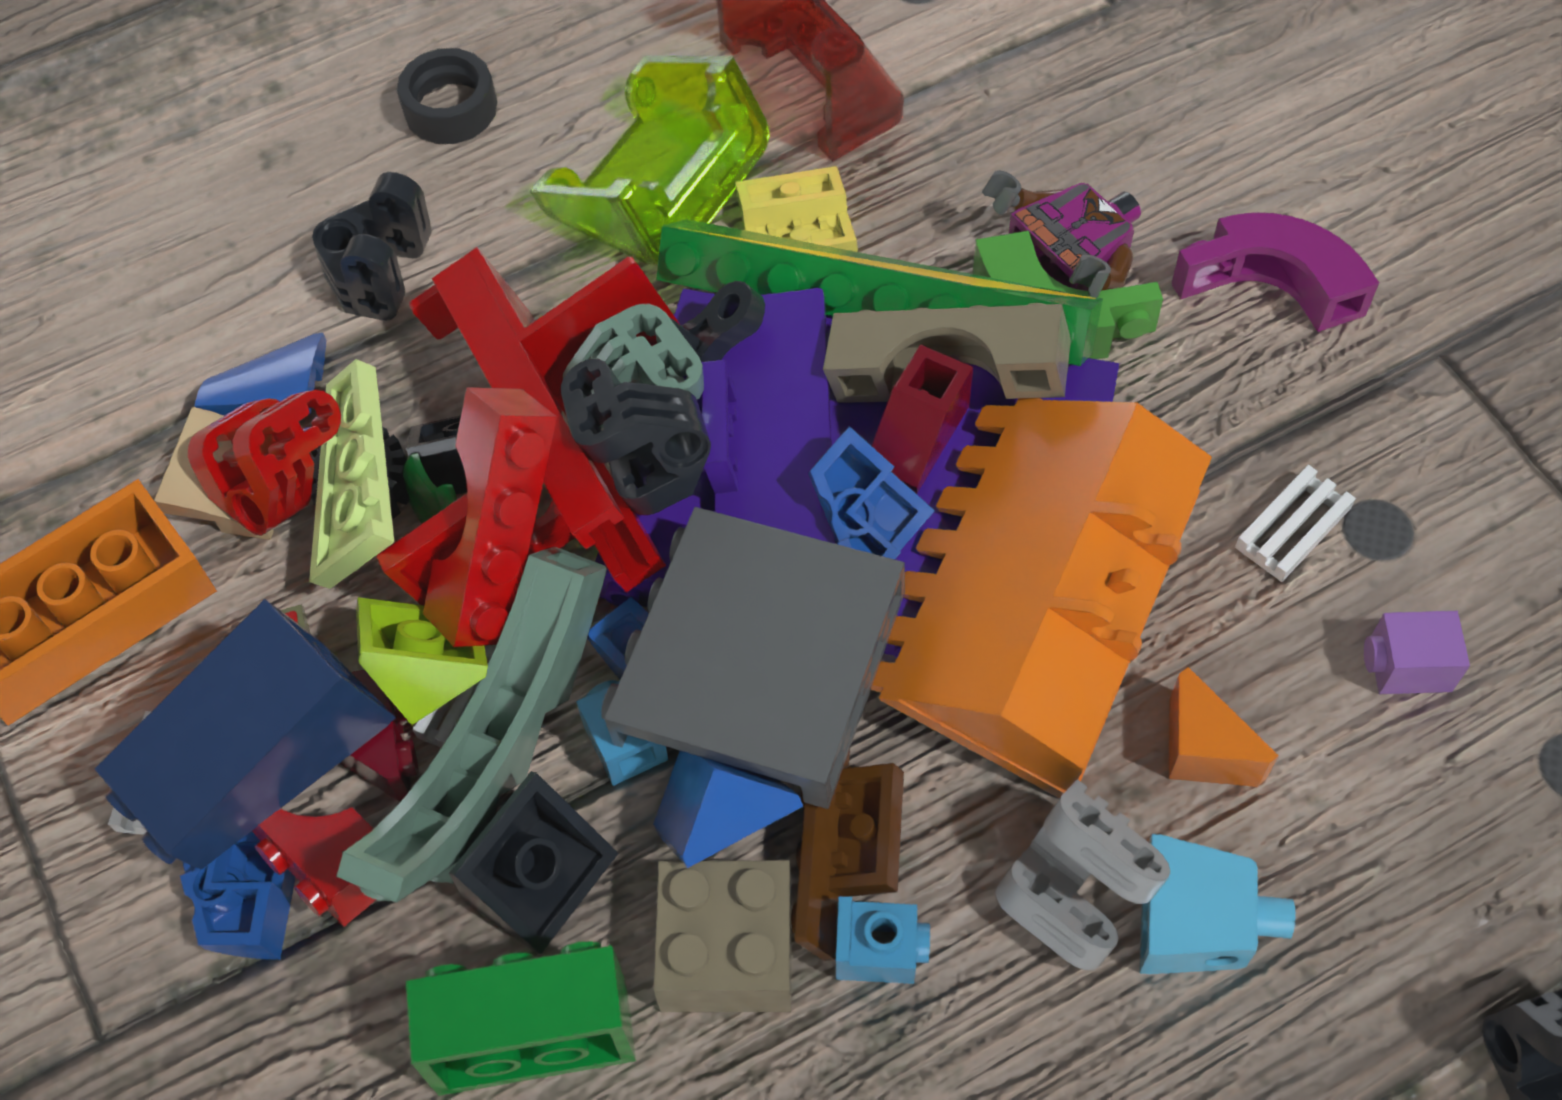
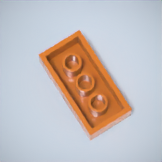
M139 479L0 563V718L8 726L217 592L194 554Z

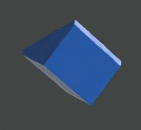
M680 750L653 825L660 838L682 863L689 868L803 807L799 795L778 779Z

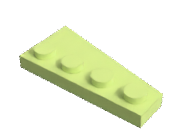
M357 359L326 384V393L330 394L338 403L341 412V424L338 432L329 441L321 445L309 582L329 589L353 572H356L362 565L394 543L376 367Z

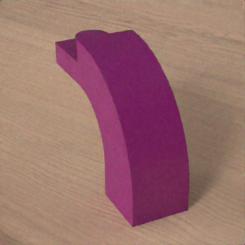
M1262 212L1242 213L1219 218L1213 240L1196 241L1185 249L1179 250L1171 282L1180 300L1239 281H1258L1271 284L1290 294L1300 304L1317 332L1366 316L1379 285V281L1362 257L1349 244L1332 232L1300 218Z

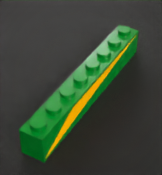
M688 219L662 226L656 276L658 281L712 292H718L726 284L734 281L745 282L760 295L821 288L825 296L826 315L831 316L834 313H854L862 310L878 312L913 310L916 308H969L976 305L999 307L1023 306L1031 303H1043L1046 305L1062 304L1071 338L1068 364L1081 366L1092 355L1103 298L1068 293Z

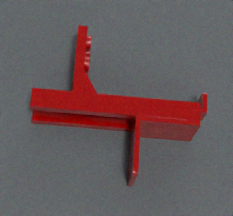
M478 247L431 278L435 285L409 303L413 314L437 340H440L459 328L491 388L523 389L557 416L543 481L553 501L545 514L535 520L528 556L553 546L562 548L575 538L585 549L595 545L613 579L626 593L665 567V562L637 514L630 509L618 494L607 463H596L590 460L573 439L561 395L563 373L567 365L597 324L629 307L639 304L657 306L679 324L633 257L625 258L536 321L531 312ZM644 331L636 335V337L643 336L646 338L651 346L657 344L656 335L650 337ZM468 493L376 555L383 572L420 605H425L433 559L448 558L460 543L467 518Z

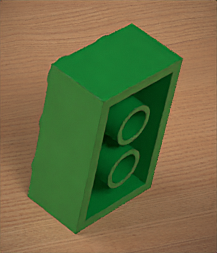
M582 941L564 946L560 950L561 954L534 959V956L529 953H511L494 959L493 966L466 970L465 966L458 964L440 965L428 969L423 978L406 980L411 1064L437 1095L440 1096L636 1062L627 984L613 946L601 947V944L598 942Z

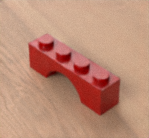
M466 387L455 444L464 466L467 481L468 508L466 524L456 550L446 559H433L423 615L453 647L497 645L526 566L557 416L523 389Z
M280 808L252 830L261 840L255 845L260 856L278 875H281L288 869L300 881L294 888L305 904L317 916H321L328 910L345 927L376 900L362 893L360 886L337 877L343 852L374 829L353 808L317 817L296 815Z

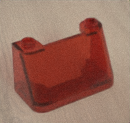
M717 0L720 42L733 56L741 52V46L743 45L761 48L762 55L766 59L788 49L825 88L826 104L823 105V118L826 124L817 132V146L832 162L900 123L904 111L903 92L861 37L825 0Z

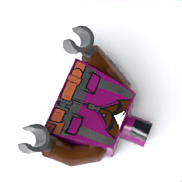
M1001 170L993 173L982 190L983 195L995 199L993 208L998 214L1011 213L1008 234L1029 231L1037 259L1048 275L1065 286L1088 291V295L1091 297H1098L1103 290L1122 288L1124 286L1133 262V253L1130 248L1134 228L1131 223L1141 216L1140 206L1132 194L1123 191L1109 201H1106L1086 183H1078L1066 189L1029 191L1021 188L1020 182L1010 173Z

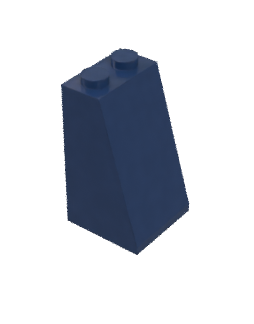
M264 599L94 769L111 788L105 795L108 802L131 821L138 820L147 830L141 839L152 853L168 864H172L178 859L202 870L254 830L260 823L381 732L396 717L319 639L268 600Z

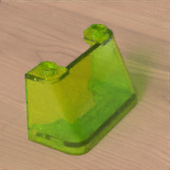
M645 55L631 71L625 84V100L635 118V122L584 182L581 181L573 170L566 167H555L545 172L530 190L541 210L549 218L643 263L658 266L662 226L685 219L710 223L736 190V182L744 180L763 156L768 146L769 126L733 56Z

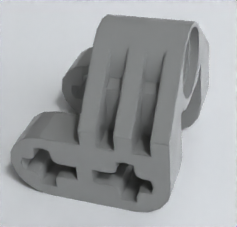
M1077 779L1060 797L1046 817L1044 826L1030 846L1013 863L998 884L995 892L1001 907L1014 920L1064 960L1083 970H1095L1100 967L1117 945L1118 934L1112 922L1101 911L1077 893L1078 890L1092 874L1124 899L1137 904H1146L1153 899L1167 881L1171 871L1164 856L1153 845L1127 826L1130 819L1121 812L1116 817L1108 812L1106 808L1109 803L1099 795L1095 800L1085 794L1088 787Z

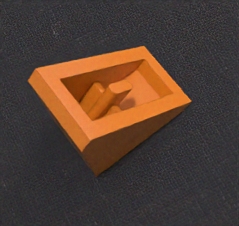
M1187 667L1179 673L1169 699V779L1258 787L1267 779L1279 755Z

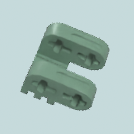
M639 304L629 307L597 324L563 373L564 379L570 369L578 363L587 359H600L606 362L621 383L632 382L680 388L691 392L697 400L704 391L703 367L699 356L669 316L662 309L651 304ZM643 331L650 337L656 335L657 344L651 346L646 338L643 336L636 337V335Z

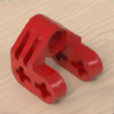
M321 390L299 392L290 395L282 401L266 398L245 403L198 431L191 438L188 445V459L208 498L248 531L259 536L266 534L308 506L311 500L315 464L309 453L329 441L338 432L341 424V412L338 403L330 394ZM313 407L317 417L311 421L312 427L302 428L299 421L307 417L310 413L309 408ZM231 441L233 447L224 452L222 455L223 461H216L213 452L219 448L218 442Z

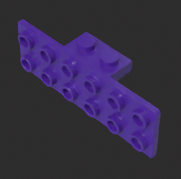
M821 288L764 294L761 296L765 302V313L760 328L753 335L731 348L722 360L702 362L704 391L697 402L711 442L710 453L702 472L706 471L715 493V512L836 544L828 520L808 475V472L832 446L829 382L823 371L827 351L824 292Z

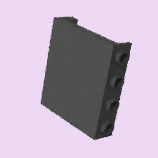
M694 507L686 528L679 527L673 536L669 553L671 563L665 577H658L651 587L647 604L649 615L643 629L634 630L630 636L625 652V664L627 666L620 683H612L605 694L601 715L602 719L605 720L613 745L622 748L628 735L801 786L805 803L829 809L905 594V563Z

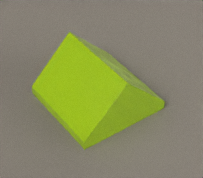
M358 597L356 619L359 664L411 725L417 723L486 677L488 663L484 645L453 647L423 615L424 605Z

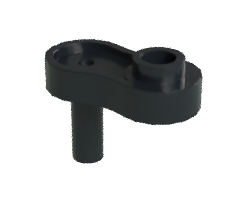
M734 281L719 289L703 311L683 326L673 319L671 320L697 353L701 363L722 360L731 348L753 335L760 328L765 313L764 298L748 284L742 281Z

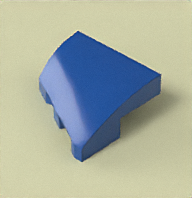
M252 831L202 870L182 861L185 874L181 875L180 879L184 894L192 899L194 904L192 923L200 947L208 951L238 957L280 960L295 876L288 869L281 875H278L270 868L255 848V845L261 840Z

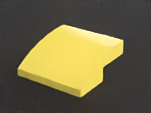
M837 166L736 182L744 230L858 252L857 239L847 212L846 192Z

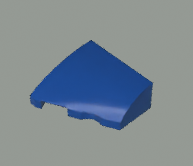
M324 333L312 334L207 378L198 390L194 406L225 416L251 401L266 398L282 401L290 395L314 390L315 381H322L327 344Z
M848 427L808 472V475L837 545L895 560L901 553L900 550L935 510L891 472L894 466L851 427Z

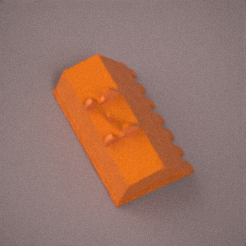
M1018 398L1015 406L986 405L982 408L975 422L976 427L981 431L1001 434L996 447L967 445L963 448L956 462L957 468L960 471L982 475L977 488L950 486L944 488L936 507L940 512L963 518L957 531L932 528L924 530L917 544V551L922 555L943 559L936 574L914 571L905 572V594L903 598L921 602L922 606L916 618L896 617L887 643L902 648L895 663L880 662L871 690L881 692L879 699L887 705L1059 799L1077 779L1081 782L1130 661L1139 655L1142 647L1140 636L1168 568L1178 560L1182 550L1180 539L1212 459V456L1137 402Z

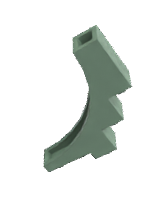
M554 546L528 556L514 603L488 663L486 677L479 682L455 728L428 769L400 804L369 834L343 852L337 877L360 886L362 893L370 898L381 901H394L396 903L430 880L441 883H454L449 872L494 818L500 796L521 784L527 777L545 713L570 699L607 566Z

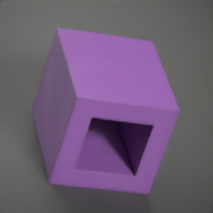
M1458 611L1383 613L1372 635L1367 636L1364 642L1365 666L1368 672H1375L1379 694L1453 692L1470 667Z

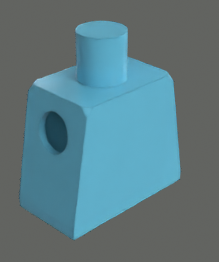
M1151 835L1149 843L1164 856L1171 872L1169 878L1153 899L1146 904H1141V974L1241 969L1247 967L1257 952L1258 936L1292 938L1295 927L1294 900L1258 896V866L1254 860L1165 835Z

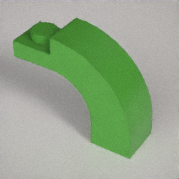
M1029 231L976 239L973 274L1089 296L1088 291L1065 286L1045 272L1037 259ZM1158 282L1100 292L1097 298H1103L1093 352L1089 358H1108L1112 339L1121 337L1133 339L1156 331L1163 303V296Z

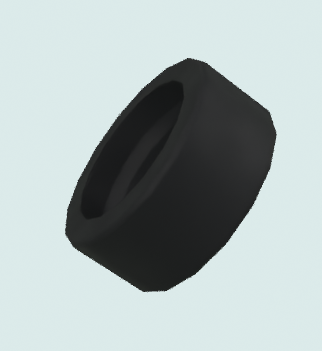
M459 48L432 50L419 55L409 62L399 76L397 94L409 129L423 140L436 144H457L473 139L486 130L496 116L497 97L491 73L487 64L472 52ZM448 84H462L475 89L471 97L461 104L448 108H432L420 104L424 96L429 92Z

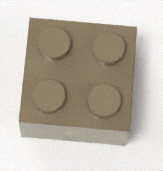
M790 860L700 861L689 868L682 861H659L654 993L660 1012H791L792 885Z

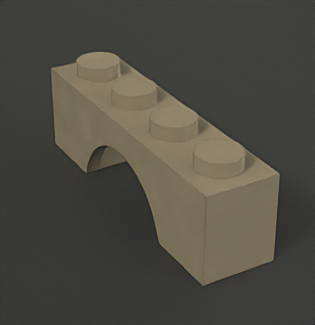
M1031 303L1023 306L999 307L976 305L969 308H916L902 311L876 312L862 310L854 313H834L823 371L838 403L888 402L896 382L919 345H923L960 362L973 364L987 370L1000 383L1006 399L1065 397L1071 338L1062 304L1046 305L1043 303Z

